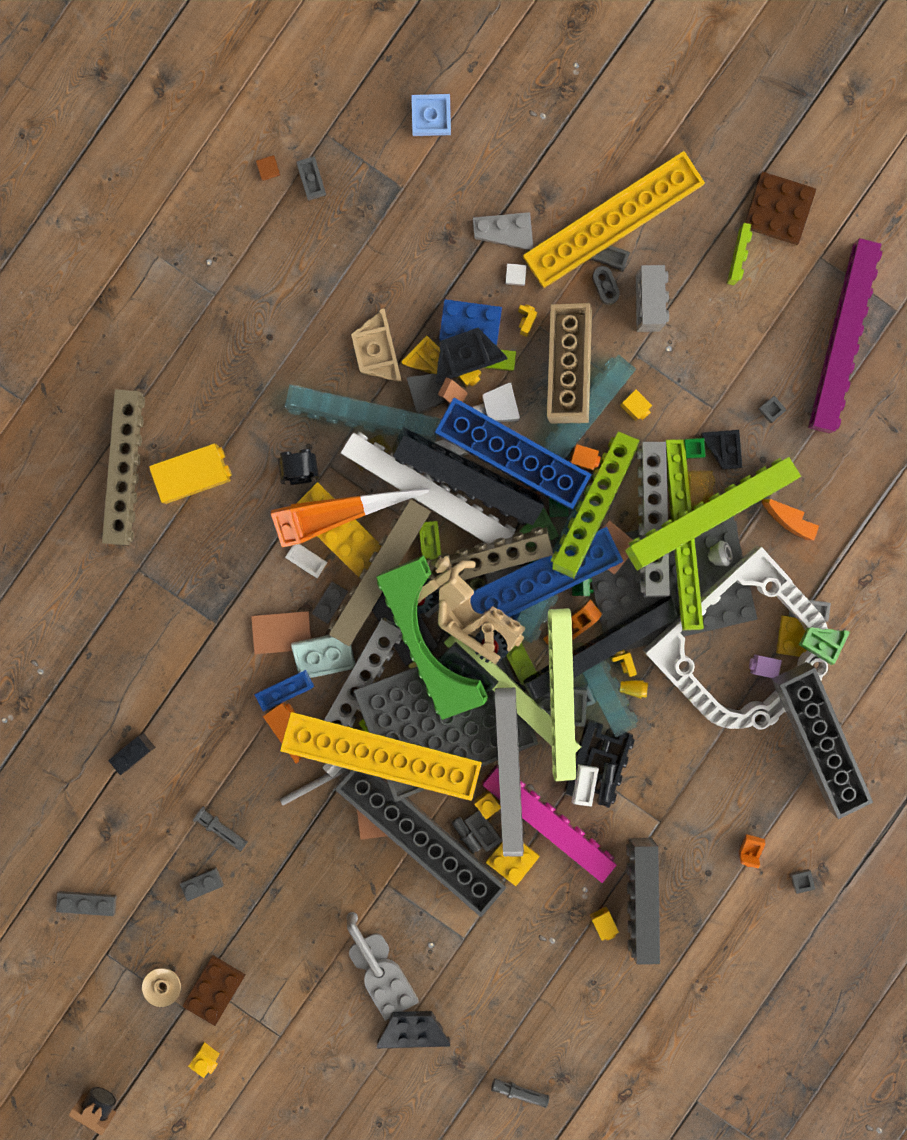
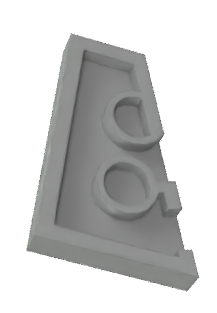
M530 212L473 218L475 239L495 244H504L527 251L533 249Z

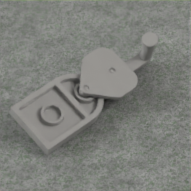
M350 912L347 915V929L355 943L349 949V956L357 968L366 970L364 975L365 987L386 1021L393 1012H403L419 1003V1000L399 965L387 959L389 946L384 937L374 933L363 938L356 926L358 916L356 913Z

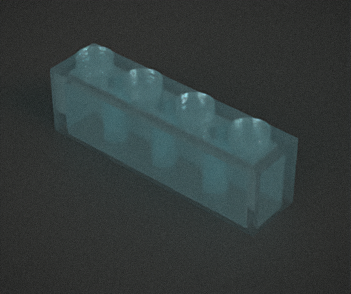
M604 660L582 674L616 738L636 728V723L639 721L634 712L630 713L627 707L629 702L625 694H620L618 690L620 684L616 677H611L609 673L611 667L608 661Z

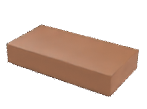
M447 377L438 393L447 403H450L452 398L464 402L468 394L457 383Z

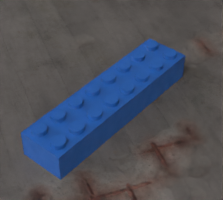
M452 398L433 433L568 509L574 508L592 475L456 398Z

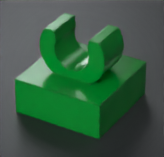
M587 579L573 586L572 596H590V593L594 592V590L590 589L592 579Z

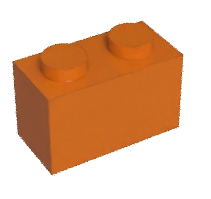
M576 444L572 449L569 462L590 473L598 468L601 457L598 456V450Z

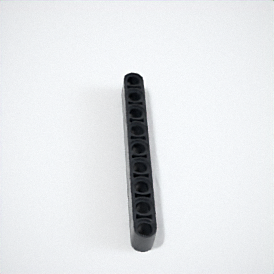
M672 596L660 599L573 650V678L677 618L680 612ZM549 665L523 681L532 700L539 699L550 692Z

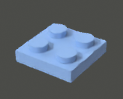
M450 94L412 95L413 136L451 135Z

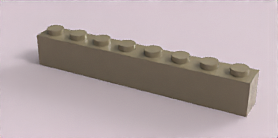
M411 499L409 503L406 501L403 503L399 510L402 512L400 518H394L389 527L392 531L389 536L384 535L379 543L382 546L378 553L374 552L369 560L372 563L369 569L364 568L359 576V579L362 581L358 587L356 585L353 586L349 593L351 599L348 603L344 602L338 611L342 613L339 619L336 620L334 618L329 626L331 630L329 635L347 646L351 645L383 592L377 585V576L400 564L431 512Z

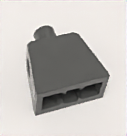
M437 374L407 377L417 415H421L445 402L438 395L444 381L436 383Z

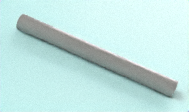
M342 768L334 777L327 773L280 798V802L282 805H285L350 769Z

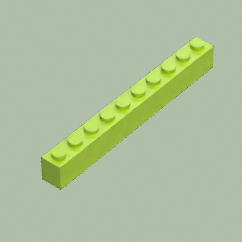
M790 457L784 460L781 458L771 463L772 467L767 469L765 466L755 472L756 476L751 477L748 475L740 480V485L732 484L724 489L726 493L722 495L719 492L709 498L710 502L704 504L702 501L693 507L694 511L689 513L686 510L677 516L678 520L673 522L670 519L661 525L662 529L656 531L654 528L645 534L646 538L640 540L638 537L629 543L630 547L625 552L636 570H640L796 481L801 475Z

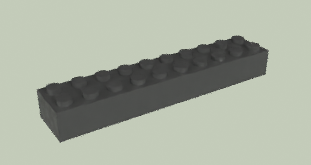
M350 769L335 786V790L480 917L484 915L506 889L505 883L408 797L395 802L385 778Z

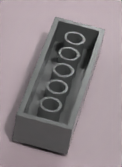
M629 838V844H626V854L629 856L626 872L630 878V882H627V894L630 895V901H627V912L630 913V920L627 921V930L630 932L631 940L627 941L628 952H630L631 958H634L637 965L660 964L658 845L652 838Z

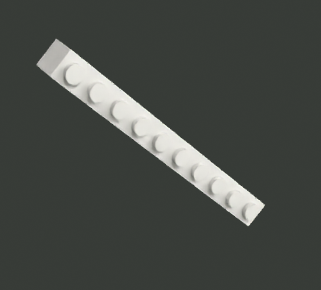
M360 432L357 435L352 433L341 451L342 455L401 491L430 488L428 493L416 496L414 499L486 544L492 543L498 538H510L515 534L516 529L508 524L502 526L498 523L499 519L492 514L486 516L482 513L483 509L476 504L470 506L466 503V498L459 494L454 496L449 493L450 488L442 483L440 486L433 483L434 480L426 473L422 476L412 469L413 466L398 463L395 461L393 453L388 455L384 452L385 448L376 442L372 445L367 441L368 437Z

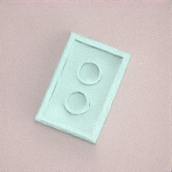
M330 635L291 643L298 673L306 670L310 678L351 670L356 665L352 646H347Z

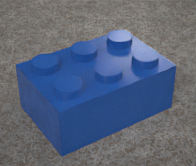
M444 299L439 336L440 342L443 339L479 328L497 346L502 307Z

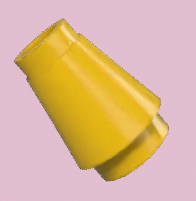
M644 680L621 681L620 692L640 699L647 697L648 682H644Z

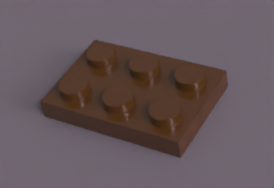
M213 955L182 1007L216 1026L246 974Z

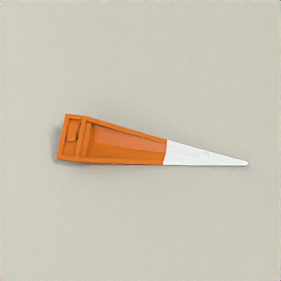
M430 488L296 503L288 507L271 510V516L281 546L287 547L301 544L380 509L428 493Z

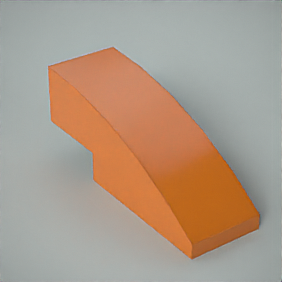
M772 499L762 500L761 503L767 512L786 530L805 540L815 539L819 526L802 520L805 512Z

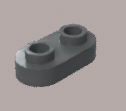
M605 266L598 267L592 276L593 283L600 300L606 305H612L619 298V289L611 270ZM603 275L605 280L601 281L598 276ZM606 293H611L612 298H607Z

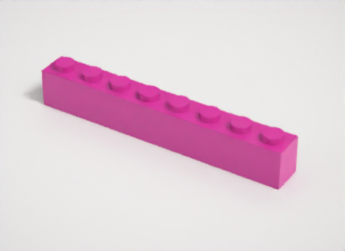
M496 764L482 781V785L500 799L499 766ZM520 780L522 818L603 883L617 866L614 861L615 857L607 850L603 852L599 849L600 845L594 839L588 840L584 836L585 832L578 826L575 828L569 824L570 820L563 814L559 816L555 813V808L550 803L546 802L544 804L539 800L541 796L534 790L528 791L525 788L526 784Z

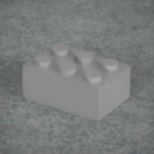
M641 265L636 274L637 332H660L666 325V322L669 321V310H666L669 292L665 289V283H668V271H665V265Z

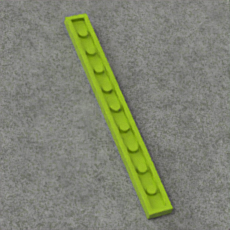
M684 439L664 441L666 442L667 482L671 520L673 522L678 520L677 516L684 511L692 512ZM694 538L674 550L682 631L704 629Z

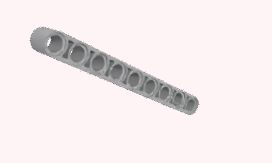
M495 688L503 856H523L516 688Z

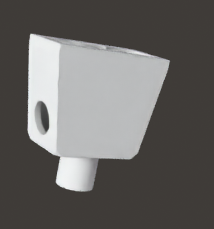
M511 383L483 394V404L473 406L474 409L497 422L519 421L520 419Z

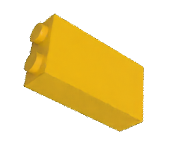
M214 443L149 466L161 502L167 504L230 482L229 476H232L229 466H225L223 448Z

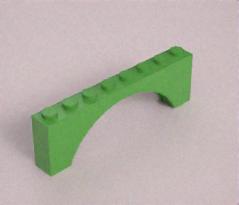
M423 555L380 573L377 576V585L386 597V605L388 608H391L394 614L395 624L400 627L402 639L410 649V657L416 662L418 674L426 684L427 694L434 701L435 711L437 714H440L443 720L484 705L488 696L480 680L460 676L444 667L431 654L421 636L417 619L418 599L424 583L432 574Z

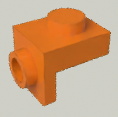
M746 834L739 850V858L742 865L754 868L760 867L759 858L766 844L765 839Z

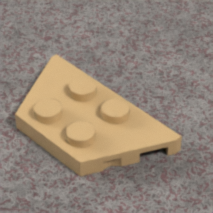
M381 309L377 315L351 334L359 370L362 374L402 382L385 309Z

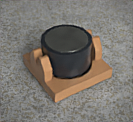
M93 1087L88 1094L83 1093L69 1116L99 1135H103L116 1114V1111L112 1110L116 1104V1099L106 1089Z

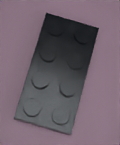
M382 592L372 611L379 622L385 617L395 623L393 619L394 614L391 608H388L386 605V597ZM417 612L421 636L427 648L431 651L438 647V644ZM401 639L399 644L395 643L394 648L405 666L412 663L410 649L403 639Z

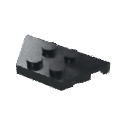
M479 328L441 340L436 383L445 381L446 377L452 379L502 362L508 358Z
M432 1011L393 1012L389 1018V1023L383 1029L381 1038L377 1040V1049L450 1047V1038L445 1035L443 1027L436 1021Z

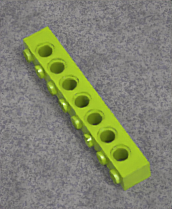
M619 431L616 437H611L608 444L610 449L608 453L604 452L600 460L602 465L600 469L596 468L592 476L594 481L592 485L587 486L584 492L586 497L583 502H579L576 508L578 513L575 518H571L567 528L570 530L567 535L563 534L559 543L561 548L559 552L555 551L552 556L553 570L573 579L575 578L637 451L640 440ZM615 453H620V454H622L623 456H622V457H617V456H615L614 454H615ZM613 469L615 472L608 473L606 470ZM605 485L607 489H600L598 486ZM597 501L599 505L593 506L590 502ZM588 517L591 519V521L584 522L582 521V518ZM581 534L583 538L576 539L574 538V535ZM571 550L575 555L568 556L565 552Z

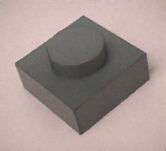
M775 396L758 408L769 423L774 422L787 411Z
M806 869L790 873L796 894L815 890L811 870Z

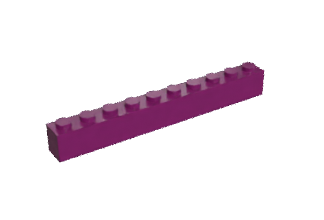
M861 238L853 243L808 425L810 429L833 433L840 427V413L846 404L844 396L850 387V381L848 380L854 370L855 363L853 360L860 346L857 343L864 330L862 323L868 314V299L873 294L871 286L877 277V262L882 257L881 243Z

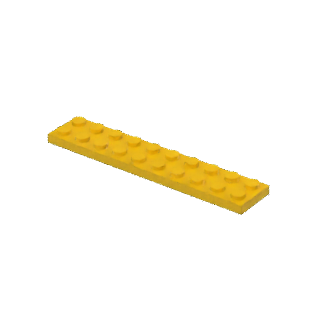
M683 151L524 254L523 258L544 289L696 191L705 182L685 151Z
M294 712L290 713L280 749L281 752L470 801L473 798L482 763Z

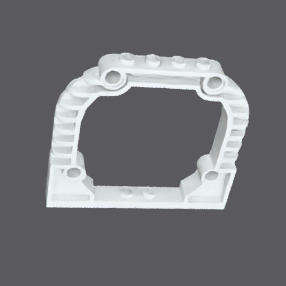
M757 545L701 596L703 616L706 613L705 609L710 605L716 604L721 598L720 595L736 581L741 585H756L760 593L769 597L777 596L800 621L805 631L810 627L828 629L820 612L792 583L789 576L768 553ZM771 581L772 588L769 591H766L765 586L768 582ZM681 615L643 649V652L709 721L718 726L729 729H743L753 725L756 729L762 730L769 725L775 724L779 720V716L786 712L776 690L763 702H750L741 710L726 708L718 703L692 674L695 666L694 662L684 652L685 638L680 633L682 631ZM809 651L803 652L798 659L797 665L799 666L807 662L813 666L815 662H818L819 666L816 670L822 680V677L828 671L827 662ZM682 661H687V666L684 669H679V664ZM762 714V719L755 722V717Z

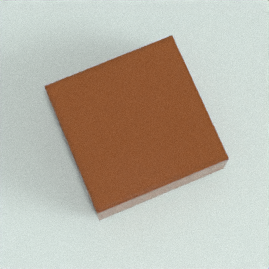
M274 155L256 160L262 181L280 176Z

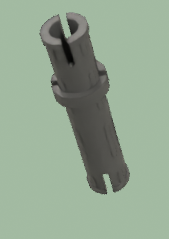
M496 1078L492 1082L491 1091L506 1095L510 1099L512 1097L544 1108L548 1106L549 1095L519 1087L513 1082L506 1083Z

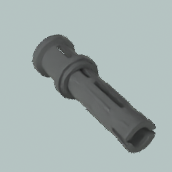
M202 807L192 820L203 825L206 831H213L240 852L248 842L219 822L218 817L208 813L205 807Z

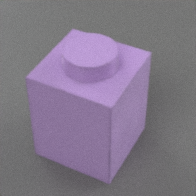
M754 654V658H751L749 663L750 673L769 678L779 676L782 660Z

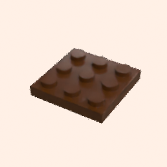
M762 171L744 223L751 224V231L798 245L816 193V188Z

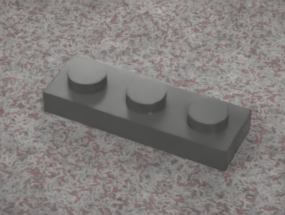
M59 891L57 893L56 912L114 916L117 895Z

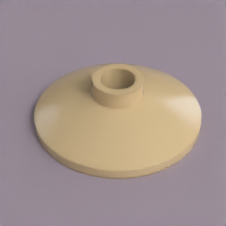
M166 968L152 970L146 975L142 984V992L145 999L157 1007L171 1005L176 1001L181 991V983L178 976ZM161 982L166 984L165 988L161 987Z

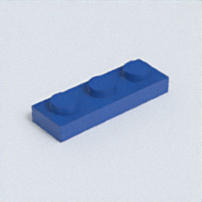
M304 670L254 695L262 711H265L312 689L314 685L307 671Z

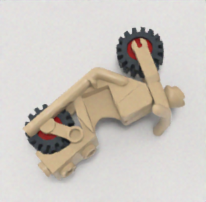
M448 556L440 557L435 564V568H437L436 573L440 574L431 581L428 578L424 583L418 599V614L426 613L438 601L436 598L439 596L438 625L476 651V655L480 654L479 658L481 660L486 658L485 662L491 661V663L496 665L515 645L518 647L524 639L522 634L526 628L494 606L482 614L476 613L470 603L474 591L458 576V573L464 568H474L476 563L474 561L462 560L451 567Z

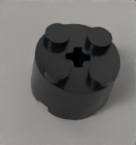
M302 449L299 453L293 454L291 452L280 453V458L277 461L281 484L286 485L285 481H290V485H300L312 482L314 477L316 480L319 479L316 455L311 453V449Z

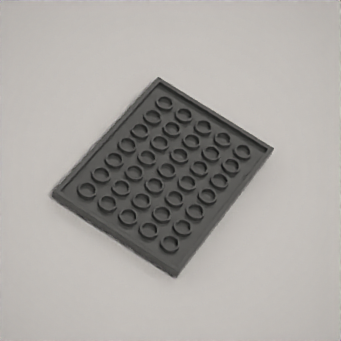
M734 516L695 538L700 597L743 558ZM639 529L625 532L632 540L638 537L642 540V535H639ZM719 541L727 542L732 551L733 561L727 567L717 566L711 563L708 558L710 548ZM673 550L669 553V596H672L680 612L675 553ZM630 558L624 562L614 575L606 570L590 578L592 579L591 585L594 590L596 606L602 613L599 619L603 633L664 598H643V593H640V581H643V573H640V570H636ZM652 572L649 574L651 581L658 582L659 576L656 573ZM737 581L720 595L721 598L716 604L710 605L705 609L706 613L702 616L704 629L683 630L680 632L682 636L685 637L757 620L750 585H741ZM677 618L624 648V651L649 645Z
M505 656L496 665L515 682ZM417 666L353 691L369 733L482 762L481 767L498 760L495 692L493 690L487 693L488 699L484 705L443 720L440 714H437L435 711L434 701L427 694L426 684L420 678ZM517 714L520 752L539 743L533 728ZM386 779L395 802L426 790Z

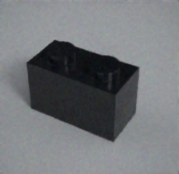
M143 733L108 761L118 774L122 775L156 747Z

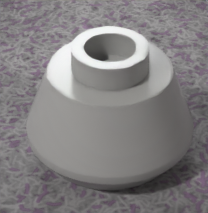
M719 541L710 548V552H708L710 562L717 566L726 567L732 563L733 555L727 542Z

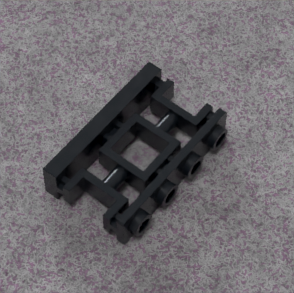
M587 719L579 742L581 748L575 754L576 775L578 765H591L594 753L610 757L609 763L616 764L613 779L615 784H612L610 801L603 802L597 799L598 805L610 808V805L615 803L617 796L615 790L622 782L623 775H621L623 767L626 768L629 759L627 753L629 749L633 748L635 739L632 733L620 730L618 738L602 734L603 724ZM596 728L595 737L604 739L602 747L598 749L591 746L589 753H587ZM611 742L622 745L619 757L614 753L608 752ZM598 773V775H597V781H596L595 792H594V793H596V794H599V790H600V789H598V788H596V787H597V784H598L599 779H602V774H601V773ZM567 780L564 788L566 795L573 797L575 780Z

